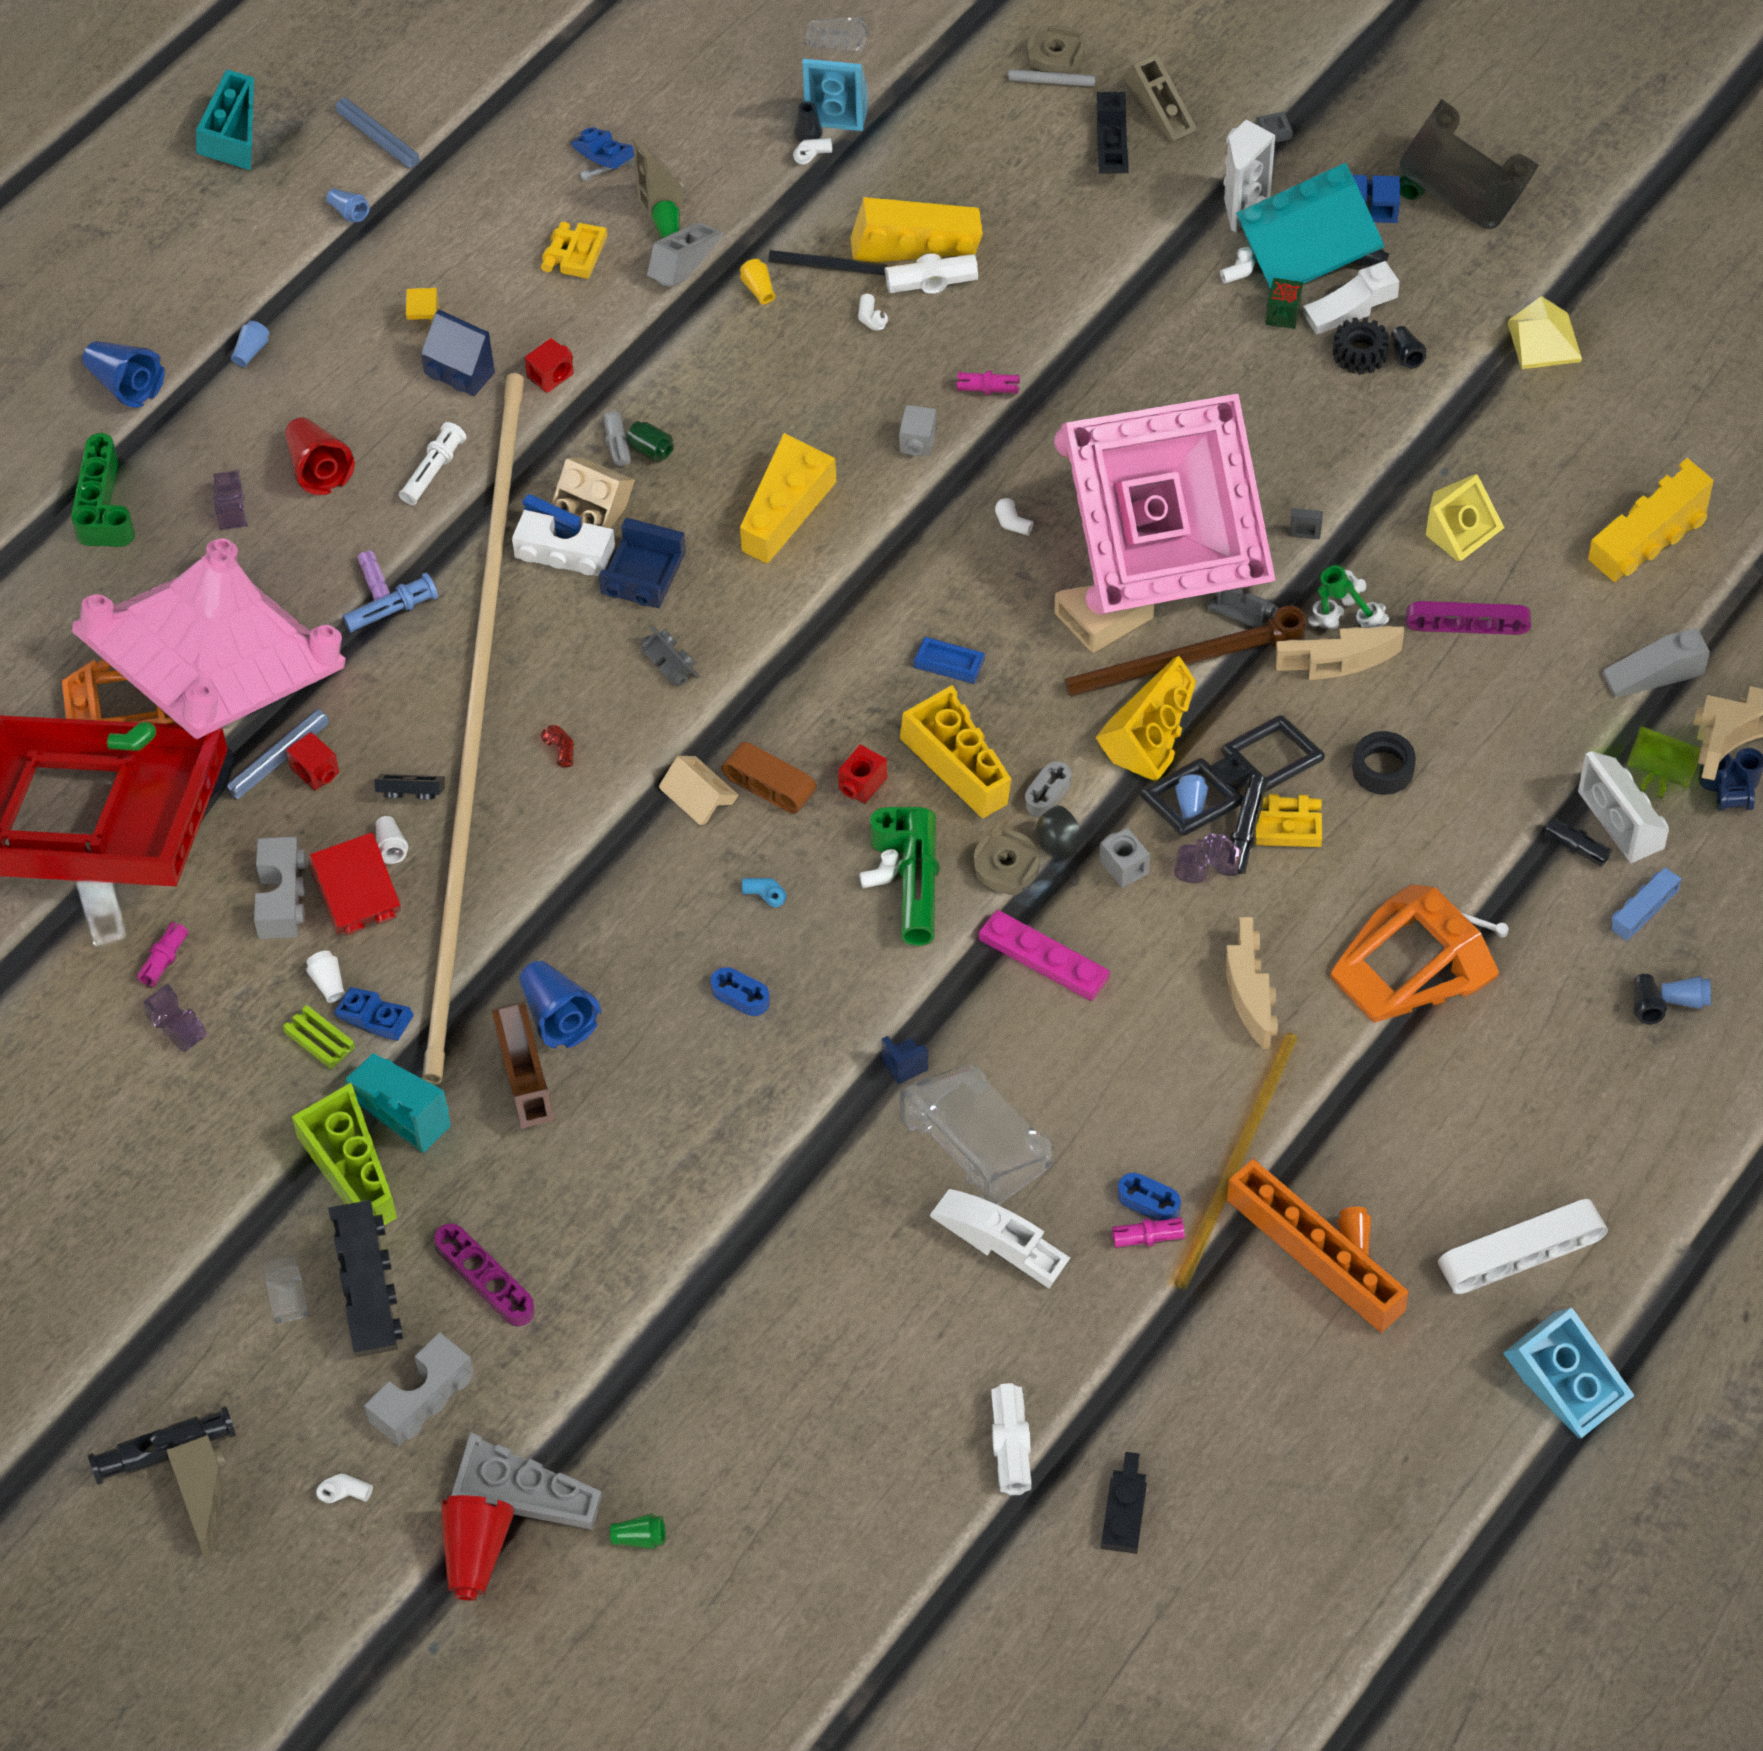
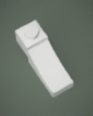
M1386 261L1361 269L1355 278L1341 288L1315 302L1303 306V316L1316 335L1337 328L1339 325L1342 326L1343 322L1347 319L1349 322H1352L1354 317H1358V320L1362 319L1363 317L1370 316L1371 307L1398 298L1400 281Z

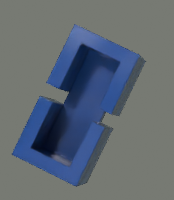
M1352 175L1366 206L1367 196H1370L1371 217L1373 221L1377 223H1398L1400 177L1373 176L1372 180H1367V175Z

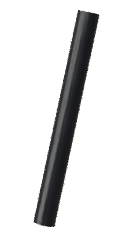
M770 250L769 262L876 275H885V267H888L886 263Z

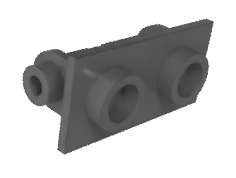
M1238 588L1213 593L1215 596L1208 606V609L1252 627L1266 625L1267 619L1273 618L1275 612L1279 609V607L1271 603V599H1263L1251 593L1247 595Z
M651 624L649 627L654 631V634L651 637H645L641 641L642 652L656 666L665 658L667 659L659 669L673 685H684L687 682V676L691 672L699 678L698 673L692 668L696 662L684 649L678 652L674 648L678 642L665 629L660 633Z

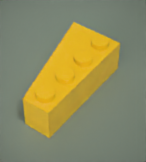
M863 197L850 239L853 260L878 263L915 260L925 254L932 253L940 257L976 255L983 232L980 211L976 207Z
M784 433L740 526L742 552L768 564L837 482L836 458Z
M1686 458L1679 464L1681 470L1673 478L1666 475L1658 482L1659 488L1651 497L1647 498L1643 495L1629 511L1627 517L1621 514L1591 540L1588 560L1613 582H1616L1624 575H1631L1640 564L1646 560H1653L1662 549L1670 544H1676L1684 534L1693 528L1698 529L1706 521L1714 480L1690 459Z
M951 685L903 712L900 739L984 819L1008 805L1011 777L994 750L988 748L984 741V734L980 728L975 727L970 719L969 710L965 704L962 705L957 698L958 693L954 686Z

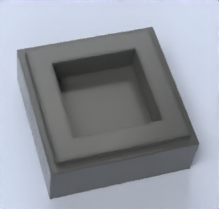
M1284 111L1256 117L1255 124L1274 134L1275 143L1292 139L1293 131Z
M1292 508L1289 536L1320 539L1323 511Z

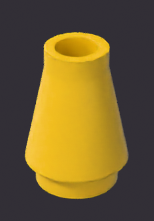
M751 259L745 262L740 267L741 281L755 295L760 304L765 305L772 302L776 295L773 291L767 265L762 263L760 259Z

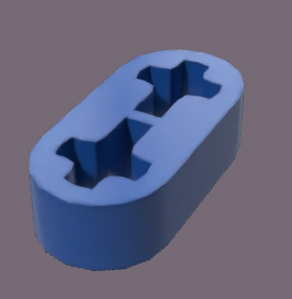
M729 967L720 968L712 974V993L721 1002L751 1016H759L768 1010L770 1006L769 990L763 983ZM728 981L732 982V986L726 985L724 988L720 987V983L726 984ZM757 995L760 996L761 1001L755 999L753 1002H749V997L755 998Z
M1128 1173L1120 1179L1118 1199L1124 1206L1156 1221L1169 1220L1179 1216L1181 1199L1178 1192L1138 1173ZM1134 1186L1139 1187V1192L1136 1191L1133 1195L1128 1194V1189L1132 1190ZM1166 1200L1171 1202V1206H1166L1164 1209L1159 1208V1203L1163 1204Z

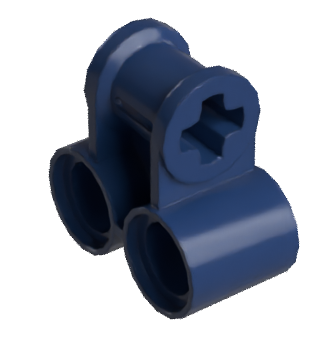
M1743 748L1738 751L1735 759H1732L1729 754L1725 755L1718 764L1715 780L1702 778L1704 765L1701 764L1698 775L1699 784L1709 791H1716L1718 811L1737 807H1745L1747 811L1754 809V789L1759 785L1763 772V754L1759 750Z

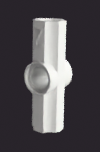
M932 253L921 256L916 263L885 267V276L889 293L922 288L925 293L936 294L943 291L947 284L978 280L976 257L973 254L941 259L939 255Z
M1013 1383L1000 1384L997 1388L991 1389L994 1418L992 1440L994 1457H997L998 1461L997 1469L1000 1492H1005L1009 1495H1022L1024 1492L1031 1490L1028 1455L1031 1454L1029 1424L1025 1422L1022 1387L1015 1386Z

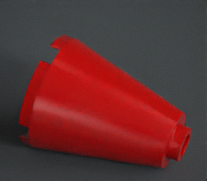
M296 418L287 425L285 437L295 477L300 486L306 492L314 495H327L332 493L330 489L338 485L344 486L352 476L355 467V459L348 445L308 418Z
M471 1495L448 1496L447 1501L442 1499L441 1517L448 1590L455 1593L454 1597L456 1599L475 1601L477 1595L485 1594L514 1516V1507L512 1505L497 1500V1506H492L486 1503V1497Z

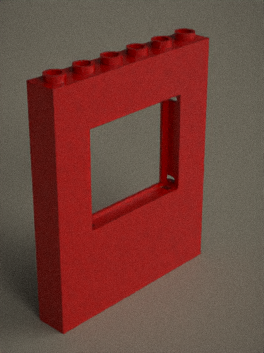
M0 715V877L177 887L228 751L223 728L221 727L201 738L195 739L179 724L152 723L156 728V736L140 751L109 749L107 743L110 733L126 734L141 722ZM37 767L118 772L93 835L11 830ZM86 842L90 843V849L87 848Z

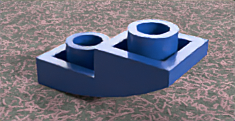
M596 127L583 130L580 133L581 136L571 142L573 148L593 162L611 169L618 168L634 157L632 145L613 141L610 131L600 130Z
M354 987L348 989L334 1012L336 1017L355 1027L396 1041L400 1039L414 1016L408 1006L382 1001L377 992Z

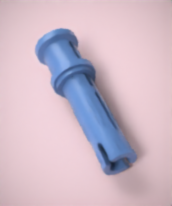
M426 572L422 574V578L407 585L399 584L395 588V592L349 613L342 614L348 631L352 633L354 630L378 621L403 608L405 611H411L414 609V605L427 599H437L438 593L429 574Z

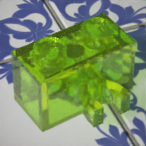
M1641 726L1627 766L1648 773L1643 778L1639 788L1644 793L1647 785L1653 782L1655 776L1659 777L1658 785L1660 789L1656 797L1663 799L1667 788L1666 780L1689 788L1698 766L1701 748Z

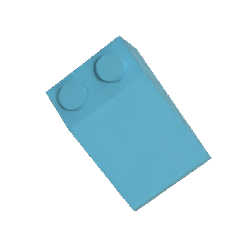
M803 59L804 102H812L816 105L822 127L863 131L868 109V87L862 64Z
M1573 1308L1555 1311L1503 1352L1523 1382L1578 1438L1585 1436L1634 1397L1632 1391Z

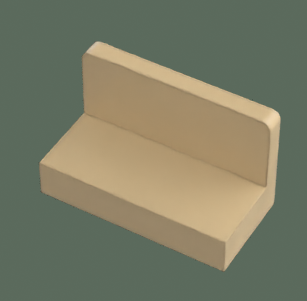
M677 756L659 785V788L699 825L707 823L717 805H733L738 797V794L696 756Z

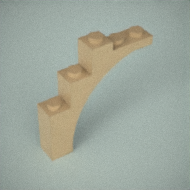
M1750 686L1747 698L1740 697L1739 702L1707 695L1705 706H1697L1693 725L1700 726L1697 739L1703 740L1698 764L1704 765L1702 778L1715 780L1718 764L1725 755L1746 742L1763 737V689Z

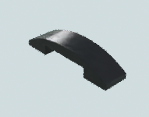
M1097 92L1099 174L1129 173L1126 92Z

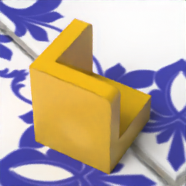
M437 287L407 289L406 318L408 320L431 319L432 324L435 313L438 309L440 310Z

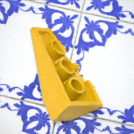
M1180 656L1174 657L1109 719L1095 737L1113 764L1153 781L1158 780L1173 761L1175 751L1172 750L1174 740L1181 735L1180 720L1183 712L1188 711L1196 684L1195 678Z

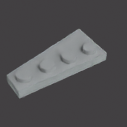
M470 1432L451 1496L471 1495L486 1497V1503L492 1506H497V1500L504 1501L514 1507V1515L590 1530L594 1528L602 1500L600 1490L565 1474L551 1472L543 1468L542 1464L532 1459L527 1461L511 1453L510 1449L499 1444L494 1446L483 1441L481 1436Z

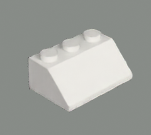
M1245 120L1238 128H1233L1226 140L1228 151L1225 159L1227 166L1224 179V200L1230 227L1234 232L1241 228L1236 212L1271 196L1275 135L1248 120Z
M1593 751L1586 753L1578 792L1630 864L1663 850L1669 833L1668 824L1651 807L1648 796L1644 792H1640L1634 784L1628 769L1623 768L1614 757Z

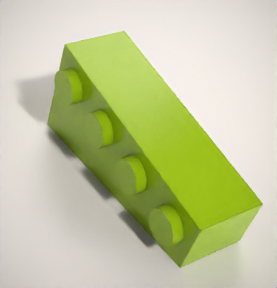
M352 1083L347 1084L292 1116L297 1138L344 1204L371 1200L376 1215H383L384 1225L397 1219L393 1198Z

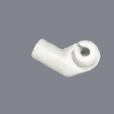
M831 138L803 140L793 153L794 160L804 165L808 164L817 154L832 153Z
M1250 247L1238 249L1236 253L1238 259L1235 265L1220 270V277L1224 284L1246 278L1251 274L1256 257L1253 256V250Z
M863 294L859 302V321L873 331L882 330L888 321L886 313L884 312L881 316V310L874 311V296Z
M1000 499L995 507L1000 525L1004 529L1029 536L1033 528V521L1018 517L1015 509L1016 505L1012 499Z
M896 850L884 851L881 854L882 862L877 869L859 873L862 889L892 882L899 871L898 865L901 861Z
M338 1474L324 1480L317 1487L316 1493L317 1497L325 1503H333L348 1496L366 1502L371 1496L373 1485L346 1474Z

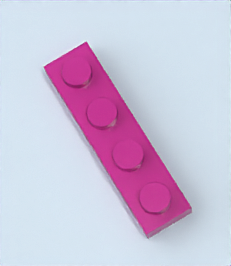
M998 909L979 932L980 941L1090 1001L1095 998L1110 978V970Z

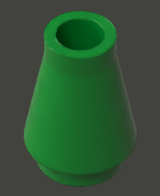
M665 200L653 206L651 218L662 239L679 231L680 209L673 201Z
M650 1513L623 1522L611 1523L612 1545H625L655 1550L657 1546L665 1544L666 1529L663 1516H655L654 1513Z

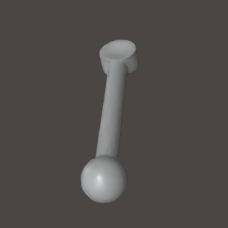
M632 157L619 167L625 165L635 166L634 157ZM604 166L592 171L583 170L580 178L583 181H589L591 177L613 169Z

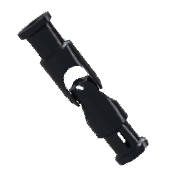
M224 1406L221 1407L220 1412L200 1419L195 1416L170 1425L167 1428L117 1444L115 1449L95 1456L91 1453L88 1455V1459L97 1485L103 1483L104 1479L123 1472L128 1475L169 1460L166 1451L168 1449L207 1435L209 1440L213 1441L227 1435L234 1437L236 1433L227 1407ZM151 1445L155 1446V1452H144Z

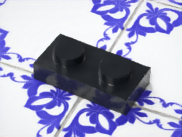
M380 774L375 778V792H383L386 798H402L403 793L416 794L417 799L429 800L435 799L436 795H440L445 789V776Z

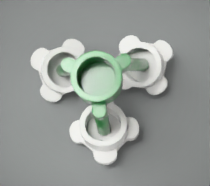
M1338 565L1330 566L1322 572L1320 579L1323 585L1318 588L1321 600L1313 605V615L1308 618L1310 626L1335 629L1339 626L1338 619L1344 614V609L1338 606L1335 601L1329 600V596L1341 599L1345 606H1351L1356 602L1360 607L1356 618L1358 623L1361 624V628L1382 627L1388 622L1389 617L1384 612L1386 609L1384 604H1377L1376 602L1366 604L1359 595L1367 587L1363 579L1358 580L1350 570H1344Z

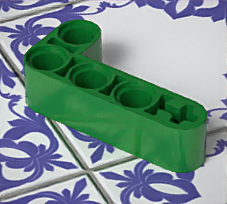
M105 433L91 435L85 443L71 518L77 540L82 545L122 547L134 540L135 530L129 510L124 506L110 505L118 468V458L113 439Z

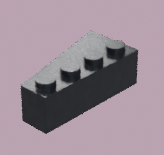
M371 1200L329 1207L330 1220H332L335 1228L334 1244L338 1261L341 1264L340 1278L344 1297L347 1300L346 1311L354 1354L356 1357L398 1350L397 1340L403 1339L400 1318L393 1319L391 1305L397 1304V1296L394 1283L387 1284L385 1271L392 1270L389 1250H382L379 1236L386 1235L383 1215H376Z

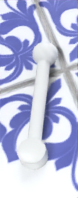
M1462 913L1471 923L1495 931V935L1503 938L1508 934L1509 928L1505 923L1495 925Z

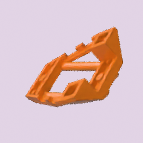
M94 659L62 680L66 719L178 724L158 706V711L101 718L97 685L127 680L116 669L108 670L112 666L104 659L98 662Z
M1411 884L1386 900L1376 910L1339 959L1331 972L1330 978L1376 1023L1412 1012L1413 1008L1431 1002L1433 1005L1445 1002L1446 998L1461 994L1462 997L1473 994L1499 976V971L1481 932L1437 888ZM1418 920L1445 949L1394 992L1364 959L1403 925L1409 926ZM1453 960L1451 972L1457 978L1414 994Z

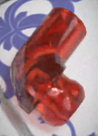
M549 725L541 732L542 741L546 742L548 746L554 744L558 748V766L562 768L573 766V739L559 725Z

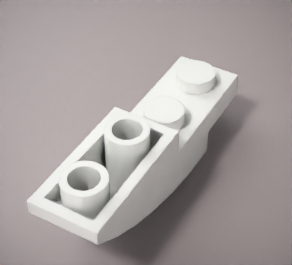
M949 1189L930 1214L931 1218L987 1256L993 1250L1049 1289L1070 1260V1257L1042 1239L1045 1231L1015 1213L974 1195Z

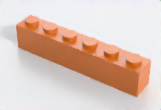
M1255 1159L1249 1161L1229 1179L1227 1201L1380 1333H1383L1406 1312L1409 1291Z

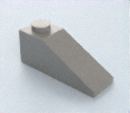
M696 222L655 242L647 276L656 279L660 285L672 287L686 280L720 241L723 232Z
M1698 628L1667 635L1605 668L1602 674L1614 698L1704 676L1710 651Z

